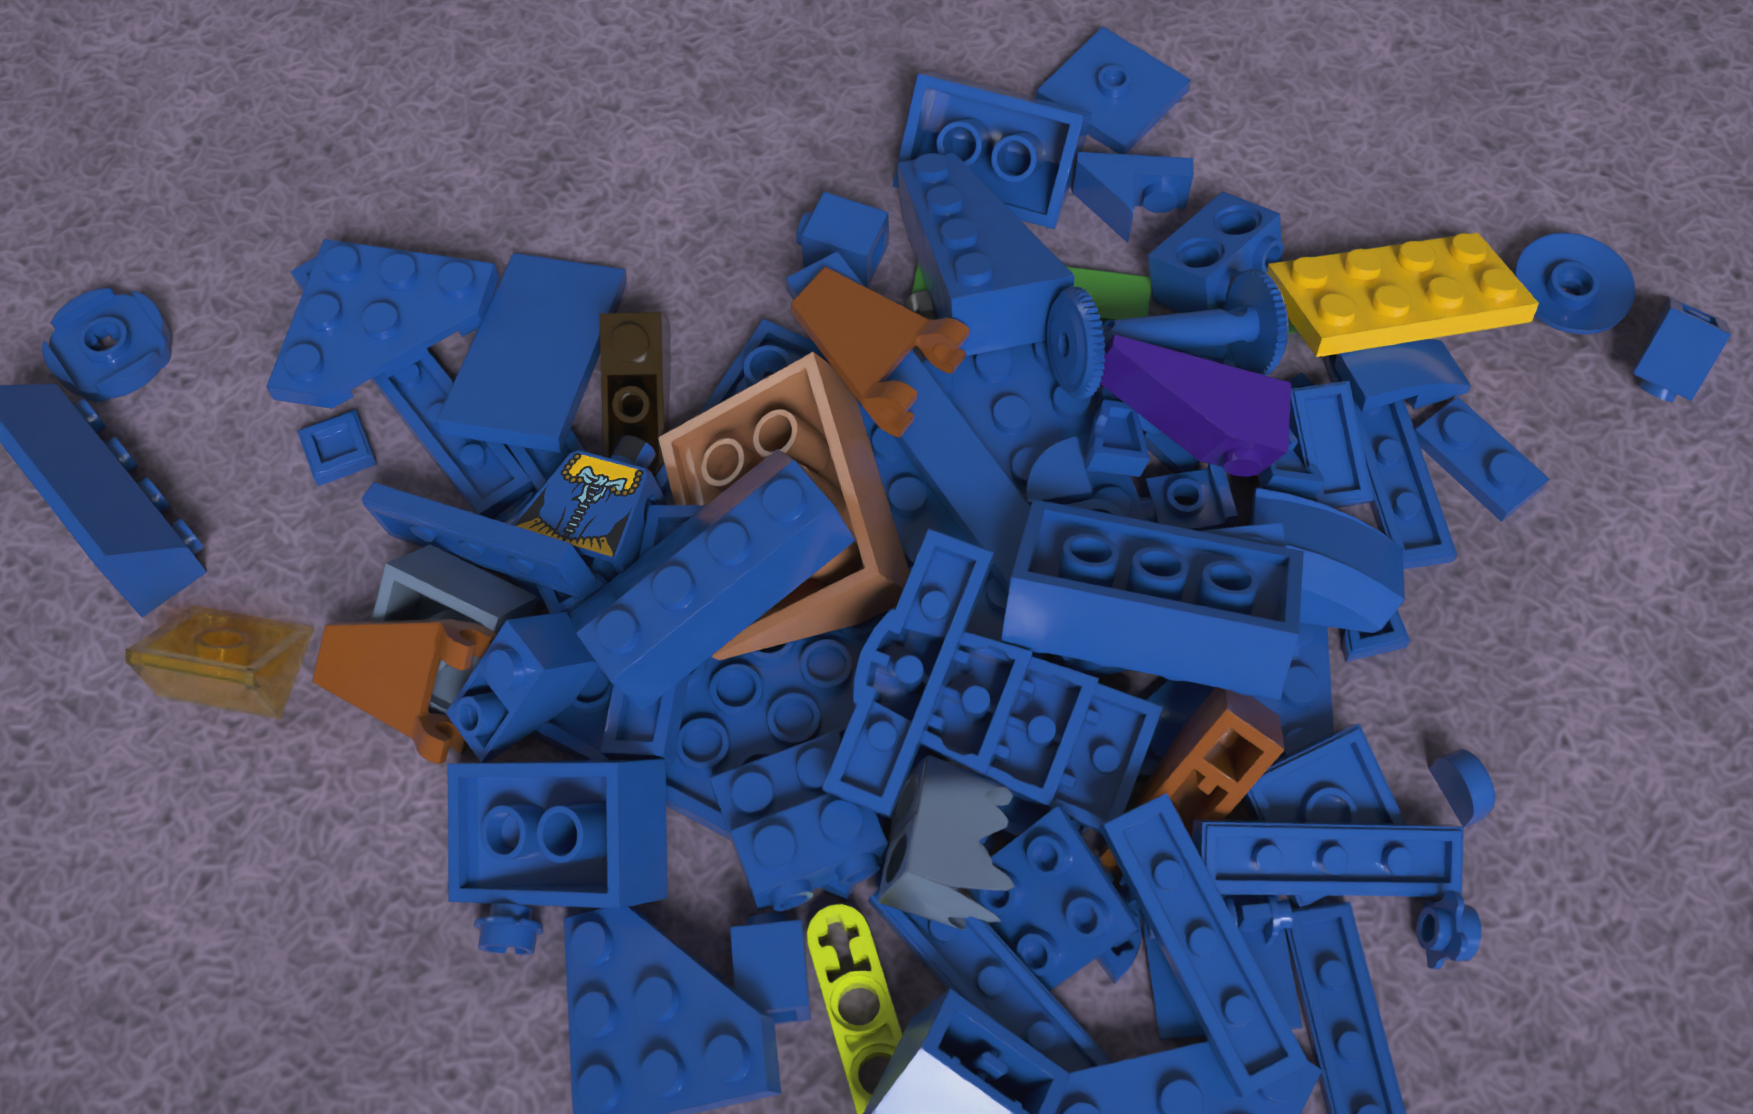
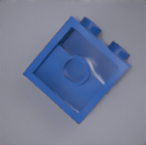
M838 730L709 778L757 911L773 906L775 911L795 908L810 900L814 895V889L837 880L844 886L862 882L875 875L880 870L879 864L885 862L888 843L876 813L828 794L822 789L842 741Z

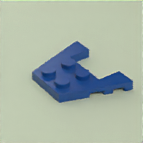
M1228 344L1225 346L1177 351L1237 368V362H1234V357H1231L1232 352L1229 351ZM1102 385L1099 391L1087 448L1085 468L1090 471L1140 477L1150 460L1143 431L1150 434H1161L1163 432ZM1289 428L1288 452L1257 475L1261 489L1314 499L1325 483L1323 475L1315 464L1308 465L1307 468L1303 465L1293 450L1298 440Z

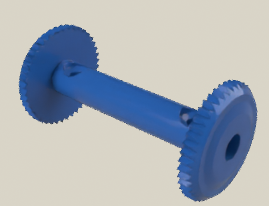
M1248 269L1237 274L1234 282H1231V287H1228L1229 293H1226L1228 299L1225 300V311L1222 309L1109 320L1102 323L1100 314L1097 313L1098 307H1095V301H1092V296H1089V292L1078 286L1067 287L1053 303L1048 318L1047 345L1051 367L1058 383L1070 396L1077 399L1091 397V395H1094V392H1097V388L1100 387L1099 382H1102V370L1105 369L1103 363L1106 362L1104 358L1106 354L1104 350L1105 344L1115 334L1174 351L1225 346L1228 344L1229 351L1232 352L1231 357H1234V362H1237V368L1240 367V369L1267 376L1278 366L1288 341L1289 322L1283 295L1276 283L1264 271Z

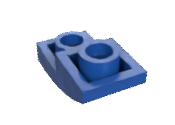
M1425 339L1340 353L1337 355L1334 366L1343 382H1350L1352 396L1361 412L1403 399H1407L1414 410L1466 394L1471 387V384L1454 358L1440 340Z

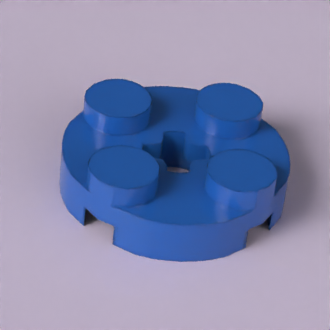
M104 288L86 292L65 304L50 322L55 330L50 337L49 345L44 340L42 347L45 363L61 385L71 393L83 396L89 401L104 402L111 398L130 394L150 382L160 369L168 364L172 353L170 349L171 333L169 326L152 300L136 291L130 290L133 296L126 294L115 295L111 288ZM110 336L115 341L119 340L112 348L100 351L102 347L99 341L103 338Z

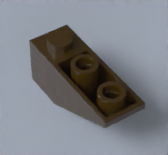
M662 312L600 313L603 457L610 458L623 436L637 437L648 443L655 451V458L648 468V471L655 478L665 464L658 437L667 433L669 428L671 377L670 320Z

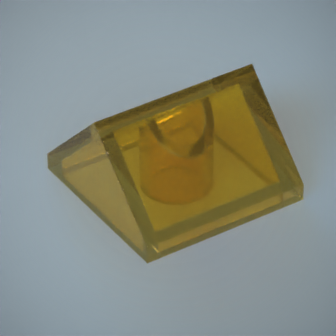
M192 606L125 649V662L157 696L281 720L314 628Z

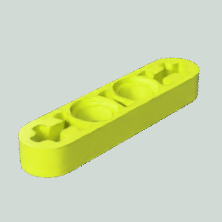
M843 904L829 905L818 911L810 921L807 930L808 948L857 1114H863L872 1094L863 1089L859 1082L861 1067L873 1057L883 1056L891 1059L902 1037V1032L869 925L864 916L850 906ZM841 922L845 932L856 930L859 935L849 941V950L854 969L866 961L869 963L871 971L848 972L830 983L827 973H841L839 960L833 946L821 947L819 941L829 937L828 925ZM863 988L870 990L876 995L880 1003L878 1015L866 1025L856 1026L849 1024L839 1013L838 1006L841 998L852 989Z

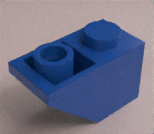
M566 612L506 620L454 699L446 715L481 762L491 761L571 706L599 665L577 636L572 619Z

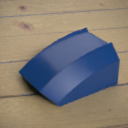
M1256 488L1252 493L1246 526L1283 522L1286 548L1304 551L1300 623L1370 633L1381 630L1405 600L1403 548L1379 530L1325 504L1287 493Z

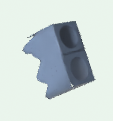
M927 755L925 759L923 758L908 775L893 812L878 903L960 930L966 929V921L963 918H968L969 916L987 922L1001 921L994 913L955 890L959 888L1006 891L1015 888L1010 877L992 865L989 853L979 842L980 839L1007 827L1008 819L997 806L1009 805L1013 798L1010 790L1004 785L930 755Z

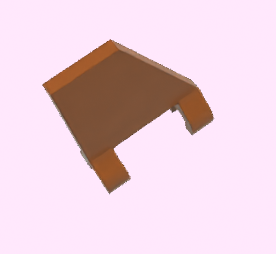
M824 267L791 303V313L863 408L882 430L895 437H901L913 423L914 414L908 410L917 400L918 392L904 382L886 381V379L913 347L918 346L931 364L949 374H953L965 359L966 352L960 349V346L969 337L970 329L965 324L952 318L929 320L827 267Z
M453 619L333 622L324 627L312 682L409 736L414 741L417 752L424 759L435 764H441L447 759L449 747L462 754L468 749L469 745L447 715L428 712L440 659L453 668L462 671L470 668L473 655L481 659L497 634L482 625Z

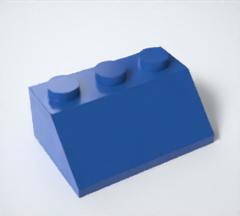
M933 71L918 73L898 163L915 160L919 156L929 153L943 155L954 152L1021 221L1055 229L1074 179L1077 152H1083L1093 112ZM898 167L896 168L892 186L899 188Z

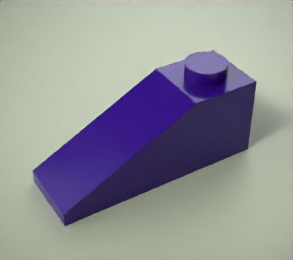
M1115 334L1105 344L1104 350L1106 354L1104 358L1106 362L1103 363L1105 369L1102 370V382L1099 383L1197 460L1221 466L1225 472L1231 475L1257 476L1288 452L1291 382Z

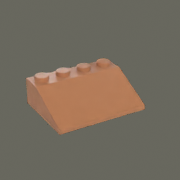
M812 352L658 437L675 505L709 504L770 454L779 449L793 458L832 502L856 540L712 655L713 658L723 660L861 624L897 606L910 572L858 402L835 369L816 353Z

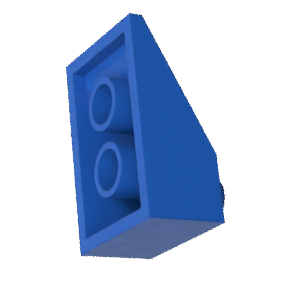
M666 759L448 763V902L624 908L668 899Z

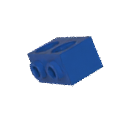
M1222 191L1148 254L1153 301L1180 313L1222 309L1225 311V300L1228 299L1226 293H1229L1228 287H1231V282H1234L1237 274L1248 269H1259L1266 273L1268 264L1282 261L1284 246L1281 241L1280 213Z

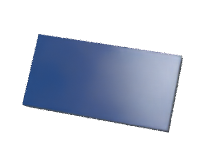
M513 253L437 418L440 434L561 453L600 355V313L617 312L627 283L626 269Z

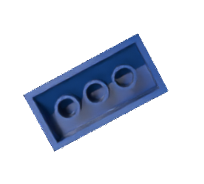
M57 384L0 385V443L91 561L141 617H144L207 573L194 556L204 546L181 517L171 524L166 521L161 513L170 508V504L148 477L138 483L133 480L129 473L139 466L116 437H113L106 443L100 439L97 434L107 427L84 398L72 404Z
M777 449L572 611L570 615L574 629L608 679L643 711L856 540L832 502L793 458Z
M1033 499L1011 575L1001 642L1022 647L1036 653H1051L1094 662L1104 667H1120L1159 675L1173 681H1188L1232 690L1241 695H1257L1280 700L1299 635L1304 551Z

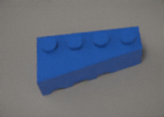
M954 152L943 155L929 153L919 156L915 160L897 163L901 216L907 236L939 319L952 318L962 322L970 329L969 337L960 346V349L966 352L965 356L1047 341V325L1051 307L1064 289L1074 287V274Z

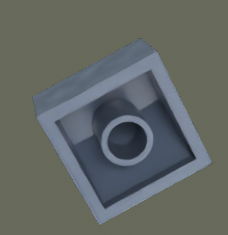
M428 545L385 564L371 621L453 619L482 625L498 634L506 620L533 616L538 596L435 546ZM473 655L470 668L463 671L449 666L440 659L428 707L429 713L446 715L447 710L481 659Z

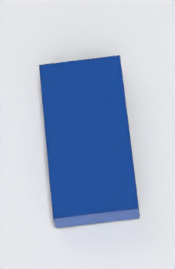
M1344 381L1291 389L1289 425L1290 430L1298 440L1294 448L1295 453L1306 468L1308 465L1315 464L1325 481L1314 499H1305L1325 504L1334 509L1369 504L1374 501L1350 382Z

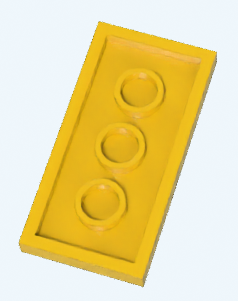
M1462 233L1445 238L1409 241L1404 244L1371 249H1355L1350 252L1317 257H1302L1297 260L1268 264L1266 272L1276 283L1283 295L1289 320L1316 357L1532 322L1539 304L1479 233Z

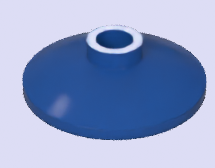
M1555 233L1540 237L1522 251L1514 268V275L1539 303L1534 316L1546 325L1563 332L1595 334L1613 328L1624 319L1635 299L1634 278L1625 261L1609 246L1585 235ZM1562 288L1572 291L1575 295L1567 293Z

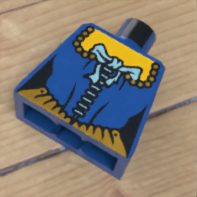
M625 435L621 438L610 458L581 450L570 453L512 525L571 543L590 571L598 573L609 583L639 559L649 505H667L653 474L648 471L656 455L654 449L637 437Z

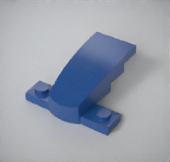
M928 528L896 609H891L875 626L861 650L853 682L855 710L822 789L828 794L891 818L917 751L921 749L944 762L1004 785L1013 796L1050 812L1056 806L1062 805L1071 820L1075 819L1079 825L1101 833L1099 827L1124 814L1163 707L1099 684V678L1033 657V651L965 632L994 561V553Z

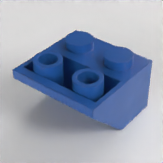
M950 988L911 1018L863 1114H1054L1071 1074Z

